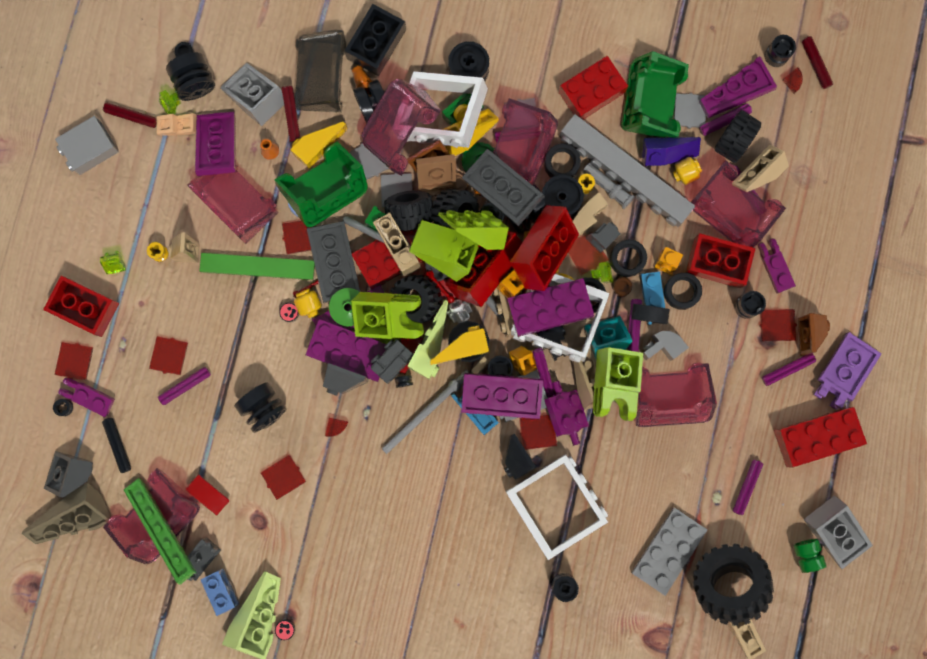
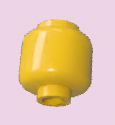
M687 157L675 164L676 171L673 174L677 182L681 181L684 185H687L699 179L700 173L703 171L696 158Z
M310 289L297 293L293 301L299 315H307L308 318L318 315L317 310L322 307L316 291H310Z

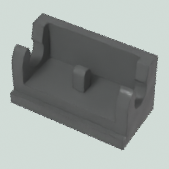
M208 538L201 539L187 556L196 570V573L187 579L189 581H196L221 551Z

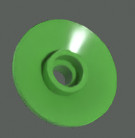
M343 288L331 297L329 312L333 320L338 324L354 326L352 309L346 311L344 306L345 304H351V300L359 293L358 290Z

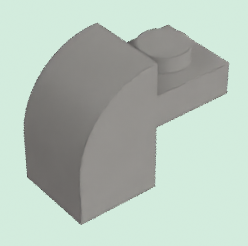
M661 331L652 336L656 342L655 344L652 341L643 348L645 350L643 357L647 360L662 350L671 361L689 347L676 333Z

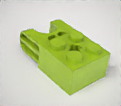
M359 292L351 300L355 337L415 339L424 333L422 324L411 321L406 315V311H413L421 304V298L418 295Z
M610 347L597 350L593 414L595 416L604 417L609 414L611 404L615 401L619 407L620 418L624 421H632L636 418L638 392H641L643 353Z

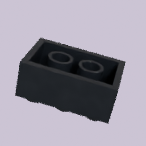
M372 4L344 51L346 58L369 72L380 76L406 32L405 21Z

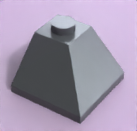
M328 363L323 387L327 388V393L337 396L338 393L345 394L368 383L369 379L363 375Z
M55 451L44 489L59 497H65L88 481L89 476L92 474L93 462Z

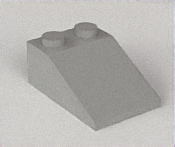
M248 63L220 87L227 96L261 126L284 105L283 94L279 86Z
M835 495L804 518L812 533L819 539V542L841 569L873 546L849 507Z

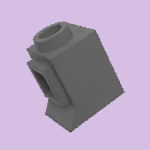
M609 222L608 224H602L594 233L589 234L586 239L601 253L621 233L614 223Z

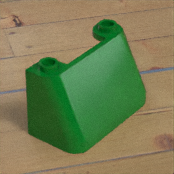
M654 51L635 58L629 68L628 88L625 94L621 121L622 129L628 132L665 138L679 137L681 126L678 120L673 119L677 86L687 80L689 64Z
M338 141L326 148L324 152L325 161L297 179H294L289 173L274 179L277 188L307 227H313L363 196L368 189L363 166Z

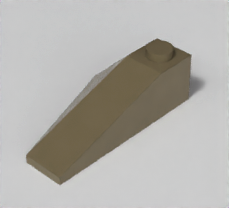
M86 483L69 493L24 529L22 535L33 543L39 544L59 539L60 535L68 533L76 535L78 531L84 529L89 531L96 530L111 522L112 517L101 493Z

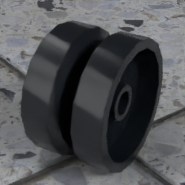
M470 41L456 45L449 55V75L483 78L486 82L489 75V55L487 50L482 45Z
M378 80L368 83L370 96H368L365 88L362 86L353 89L369 129L377 126L379 123L376 115L377 112L384 122L394 118L387 95Z
M554 176L546 182L542 189L545 204L548 206L566 207L571 218L577 214L583 203L584 193L582 186L571 176Z

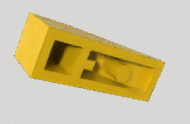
M489 108L481 111L469 148L444 146L451 155L455 154V156L469 150L499 121V118ZM463 120L442 130L460 132Z
M340 122L307 134L301 139H297L292 144L290 150L298 160L310 169L324 155L326 148L334 144L348 128L344 122Z
M479 326L468 328V332L463 333L430 361V364L433 365L489 352L484 328L480 329Z

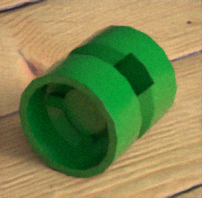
M819 539L804 540L793 545L796 556L800 557L798 563L802 573L814 572L827 567L824 555L819 553L822 550Z

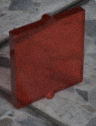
M302 221L282 224L284 234L282 239L285 241L287 255L311 251L307 228L312 227H307Z
M589 234L582 238H577L568 252L581 276L591 270H596L598 266L608 261L604 251L600 253L586 239Z
M795 309L764 310L761 313V324L759 327L761 328L762 341H796L797 323H795Z
M157 336L149 369L162 371L163 374L181 375L188 342L178 341L173 337L168 339Z
M61 342L55 375L87 380L93 347L81 346L79 343Z
M549 415L540 416V419L520 418V436H522L525 450L557 446L556 433Z
M290 455L261 472L267 483V488H270L276 500L306 482L299 471L300 467L296 466Z

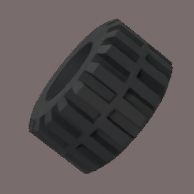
M743 110L739 111L717 142L715 152L733 163L737 162L756 137L762 122Z
M442 190L436 196V200L433 201L431 221H433V224L453 229L438 214L446 213L449 210L458 213H464V211L480 213V206L477 203L478 199L472 192L466 190Z
M417 190L404 191L384 200L385 214H391L400 231L418 229L422 220L430 223L433 222L431 221L432 198L427 192Z
M424 275L402 278L394 284L396 287H392L390 290L393 294L409 295L411 290L414 289L420 294L422 298L421 308L419 310L406 311L407 317L411 321L418 323L434 318L433 316L438 313L437 309L442 305L439 303L442 300V296L438 294L441 292L440 288L436 289L435 286L437 284L434 281L430 282L431 278L424 277Z

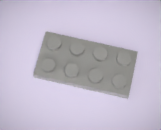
M673 507L631 573L666 596L707 532V529Z

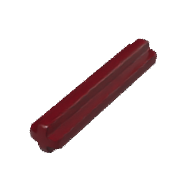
M806 37L802 40V44L822 88L827 89L833 85V81L813 37Z
M283 86L282 94L290 142H295L297 139H301L293 86Z
M108 102L104 103L103 111L107 114L155 128L157 125L156 117Z

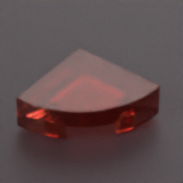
M799 67L782 80L794 94L800 89L803 81L802 72Z
M329 418L325 436L334 437L341 434L346 429L348 421Z

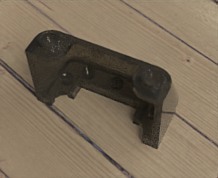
M335 29L303 34L299 36V39H296L298 61L294 97L297 111L342 113V102L339 101H341L342 63L344 50L346 49V38L343 30Z

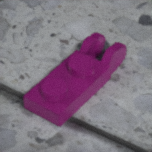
M772 238L769 240V245L773 252L772 255L769 256L766 245L763 242L758 244V248L774 290L778 294L796 285L776 240Z
M64 378L63 383L76 389L73 393L67 389L60 388L58 391L60 395L103 417L108 416L115 400L114 398L82 382L79 383L71 378Z

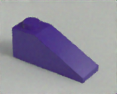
M644 138L642 156L645 166L668 165L687 157L699 156L701 138Z

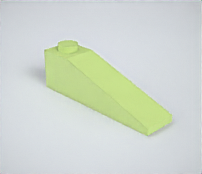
M444 300L432 322L433 326L427 330L423 344H419L408 364L410 370L429 380L431 376L435 378L440 369L437 366L438 363L431 365L430 361L441 352L448 310V301Z
M263 572L231 622L222 645L259 659H266L273 641V634H271L272 623L276 619L274 608L278 602L281 578L268 572Z

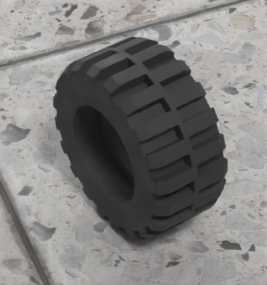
M723 544L722 548H712L710 554L706 552L702 556L703 561L699 560L697 562V570L693 572L694 590L703 611L709 613L710 618L716 621L719 618L720 623L725 625L728 622H732L733 626H739L740 622H744L746 625L750 624V620L753 618L755 620L761 618L760 613H766L769 609L768 604L772 603V593L774 592L772 576L765 559H761V555L757 551L752 553L750 547L744 546V548H740V544H733V546ZM739 572L751 578L752 585L747 592L740 596L727 597L715 591L714 586L717 580L727 573Z

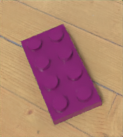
M234 111L197 115L195 172L197 176L236 172V116Z
M583 278L548 287L545 291L537 290L507 298L518 337L594 317Z
M319 319L305 355L378 382L380 377L370 368L373 365L371 361L378 354L380 356L383 355L386 351L384 347L387 344L368 337H355V332Z
M464 373L461 413L540 419L543 379Z

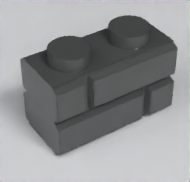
M397 339L395 342L391 340L384 347L386 351L382 356L378 354L371 361L373 365L370 368L387 384L399 374L414 355Z

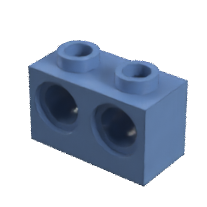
M224 569L200 580L216 616L239 605V601Z

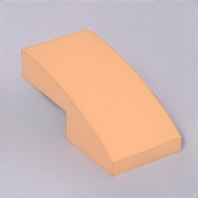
M191 113L179 116L174 114L157 116V135L196 134L197 115Z

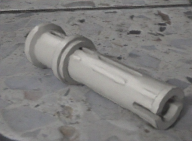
M591 163L583 169L582 172L592 175L595 183L609 194L611 200L614 199L622 205L623 210L635 198L634 195H629L623 190L622 185L613 183Z

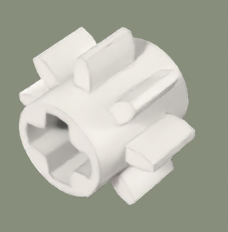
M455 300L449 305L450 310L447 311V314L453 323L456 321L462 323L470 318L469 313L472 312V309L466 301Z

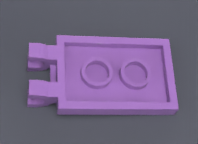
M850 332L846 333L817 379L822 384L813 395L821 399L826 397L830 391L836 397L829 406L835 410L841 409L846 400L849 402L853 401L881 356V353Z

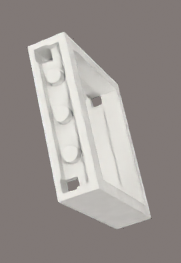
M413 71L393 128L399 140H405V142L416 141L421 144L434 143L441 140L443 145H450L458 148V146L469 148L488 90L484 79ZM420 89L472 94L460 132L408 126Z
M555 274L549 285L556 286L574 280ZM586 285L589 299L600 304L582 352L533 334L518 337L514 324L511 329V335L520 342L525 340L531 342L536 348L543 349L545 347L550 349V352L555 355L561 356V354L569 356V359L572 361L584 362L609 293ZM527 289L526 293H530L535 290Z
M566 455L561 456L506 491L548 560L608 523L606 511L602 506L598 507L595 502L597 500L596 495L592 489L588 491L585 486L587 483L582 473L578 474L574 467L577 465L572 457H567ZM564 463L599 520L551 550L516 493Z

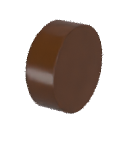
M620 277L613 283V291L617 296L625 297L632 291V283L628 278Z

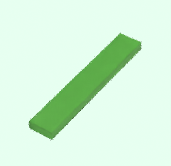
M201 253L199 272L314 280L315 265L312 260Z
M138 478L127 486L124 492L176 583L181 585L194 575L196 570L142 479Z

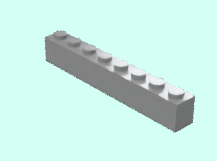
M576 114L562 129L559 137L564 144H569L576 148L581 157H587L595 168L604 170L608 178L617 180L625 191L634 193L638 201L647 203L655 214L664 216L666 222L671 226L679 227L695 208L694 204Z

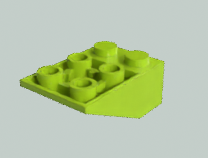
M449 210L446 213L438 214L455 231L486 250H504L509 227L502 223V220L496 218L492 212L481 211V213H475L473 211H464V213H458Z
M422 220L409 252L457 282L469 274L479 245L453 229Z

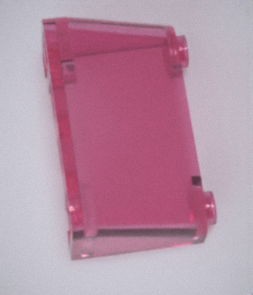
M395 79L389 84L360 135V140L364 147L394 173L402 176L408 162L406 157L400 154V151L418 121L423 124H431L435 121L441 110L425 90L402 79Z
M509 98L502 108V114H504L506 122L493 154L533 185L536 182L555 135L558 121L549 111Z
M725 160L691 201L695 205L693 211L731 242L753 248L764 238L786 207L777 199H768L764 202L752 191L745 192L733 186L732 182L737 177L738 171L733 164Z
M237 170L233 173L197 176L187 184L245 244L278 214L275 209L277 205L270 198L266 200Z
M694 363L688 368L686 373L650 375L649 370L642 367L641 392H638L637 415L635 418L636 426L654 427L708 422L713 418L717 400L709 363Z
M156 468L147 480V484L151 487L149 492L177 537L198 514L200 506L166 473ZM134 508L126 516L121 514L112 516L103 526L127 558L143 564H150L160 556L158 549Z

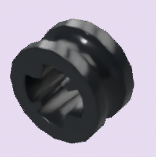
M412 375L395 378V381L398 382L396 388L412 386L413 382L410 381Z
M59 399L54 403L53 411L58 416H68L73 411V404L67 399ZM59 406H67V410L62 411V409H59Z

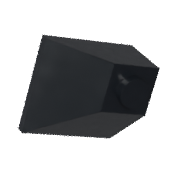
M515 434L511 435L504 461L506 467L503 469L509 478L513 477L516 480L535 469L536 466Z

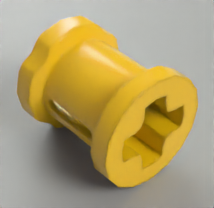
M583 174L578 179L584 195L589 194L595 185L594 177L590 174ZM583 181H587L588 187H584Z
M152 242L147 247L148 256L157 262L165 261L169 256L167 248L159 242ZM158 250L161 252L160 254H155V251Z

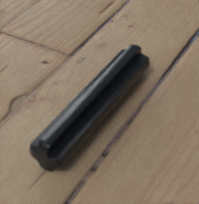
M107 418L102 421L119 471L120 473L129 472L131 466L114 419Z

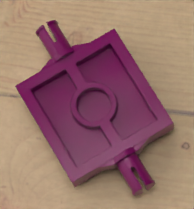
M560 381L553 382L556 394L544 401L556 436L570 435L573 446L581 444L577 432L582 428L588 427L589 424L577 390L563 391Z

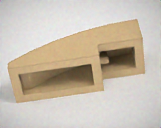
M600 193L591 198L574 218L573 223L579 233L578 237L596 225L597 220L595 216L608 206V203Z

